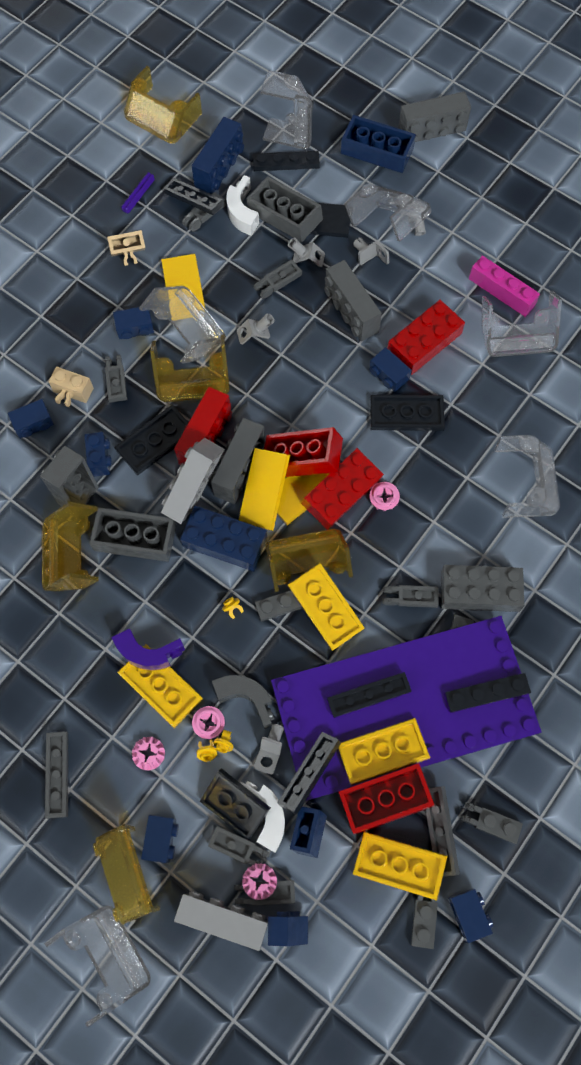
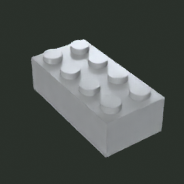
M206 438L196 442L193 447L188 449L185 454L187 460L185 464L182 463L177 471L179 476L177 480H173L169 487L171 490L170 494L166 495L162 501L164 506L161 511L162 514L182 524L192 513L194 506L197 505L225 449Z
M190 891L189 894L182 895L174 922L260 951L268 927L265 915L253 912L252 915L244 913L245 908L231 905V908L224 906V901L216 898H210V901L203 899L204 894L196 891Z

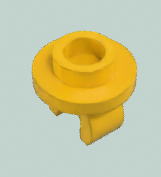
M231 597L223 603L222 610L224 612L227 611L228 615L233 619L235 618L233 615L235 608H238L241 613L244 612L243 608L238 605L240 602L239 598L234 599Z
M223 730L221 738L214 739L213 744L217 751L227 753L233 750L234 746L230 742L232 732Z
M212 739L209 740V746H202V742H198L199 749L196 754L199 760L209 762L216 758L217 749L214 747Z

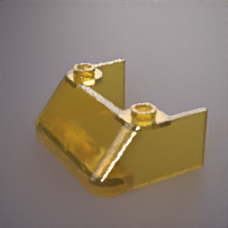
M146 66L131 82L124 108L125 118L168 143H176L202 114L200 94L196 93L188 103L176 100L170 106H167L147 95L153 87L150 67Z
M221 335L222 352L212 354L209 359L210 367L174 370L173 362L169 358H158L156 341H152L150 353L156 393L159 400L174 402L202 399L208 387L228 394L229 376L225 336Z
M68 502L45 518L42 529V587L45 591L85 589L99 581L98 577L90 576L87 570L81 569V535L89 529L90 522L88 516L97 511L96 506Z
M338 529L272 540L265 544L275 592L279 591L278 585L288 583L292 574L307 572L319 563L324 568H329L335 574L343 573L346 570L349 578L353 577L349 547L341 531Z
M128 824L118 826L96 837V843H93L96 856H100L114 902L113 916L115 921H120L122 925L160 911L159 906L153 907L131 838L130 833L136 831L135 827Z

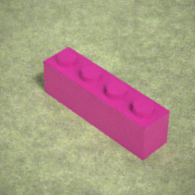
M483 255L472 266L469 280L524 317L535 307L540 293Z

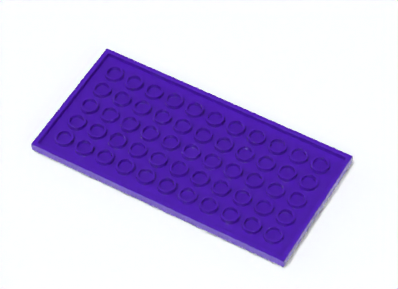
M502 616L271 680L296 772L322 732L339 739L340 742H344L416 718L430 755V759L419 762L421 768L542 733L529 694L450 713L445 692L522 674ZM405 672L412 691L411 693L333 718L327 700L328 697ZM337 749L306 801L345 790L392 772L350 785L342 758Z

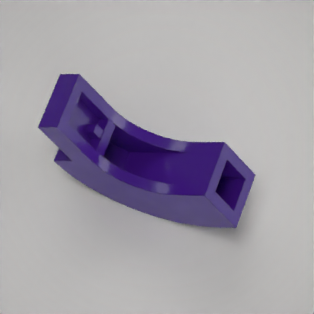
M130 628L111 637L123 658L133 666L144 670L167 668L171 666L168 658H177L185 650L180 638L158 649L143 648L137 643Z

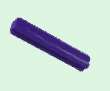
M146 173L121 206L123 212L130 213L155 180L153 174Z

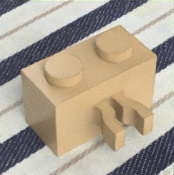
M142 230L107 237L111 256L124 254V265L128 266L127 253H130L134 264H138L133 252L145 250Z
M59 367L55 368L48 381L53 392L58 393L55 398L56 403L60 404L61 400L66 397L64 404L67 407L71 404V398L87 403L94 389L90 378Z

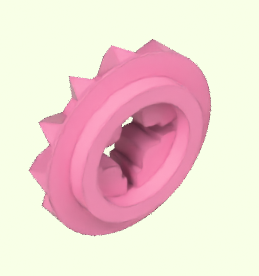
M380 482L372 487L369 498L371 504L377 510L386 511L393 509L398 504L400 494L395 485L389 482ZM384 490L386 496H389L385 503L383 501V498H379L380 496H382Z
M212 706L199 709L192 719L193 730L202 739H213L219 736L225 725V719L221 711ZM212 715V722L217 726H209L206 730V725L201 720H208Z
M143 737L136 742L132 749V759L136 766L142 770L157 768L165 757L163 744L154 737ZM150 746L151 751L157 755L149 756L146 761V756L140 751H147Z
M255 863L248 867L243 875V889L252 899L264 900L270 897L276 889V874L268 865ZM262 872L263 880L269 884H261L258 890H256V882L253 879L258 878Z

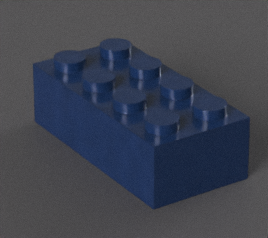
M353 115L341 140V154L403 173L414 149L416 134Z
M226 117L222 118L191 165L194 186L209 194H213L220 188L221 181L227 177L230 167L235 164L237 156L244 149L241 123Z
M194 506L180 540L184 548L254 572L267 540V530Z

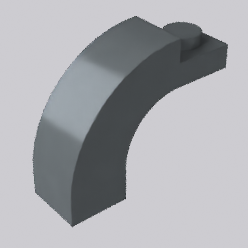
M239 675L224 676L212 681L220 703L233 698H245L251 701L257 708L264 729L272 726L273 714L270 708L266 709L267 706L272 705V700L259 683Z

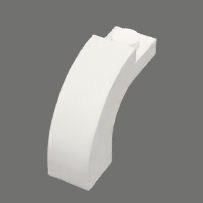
M244 175L241 181L237 182L236 187L230 185L226 195L227 210L232 224L238 230L252 236L259 225V212L247 208L242 203L251 189L250 177Z
M247 781L246 784L240 782L271 807L265 816L264 828L256 842L276 853L285 830L284 812L277 803L279 801L278 798L265 785L258 792L256 791L258 787Z

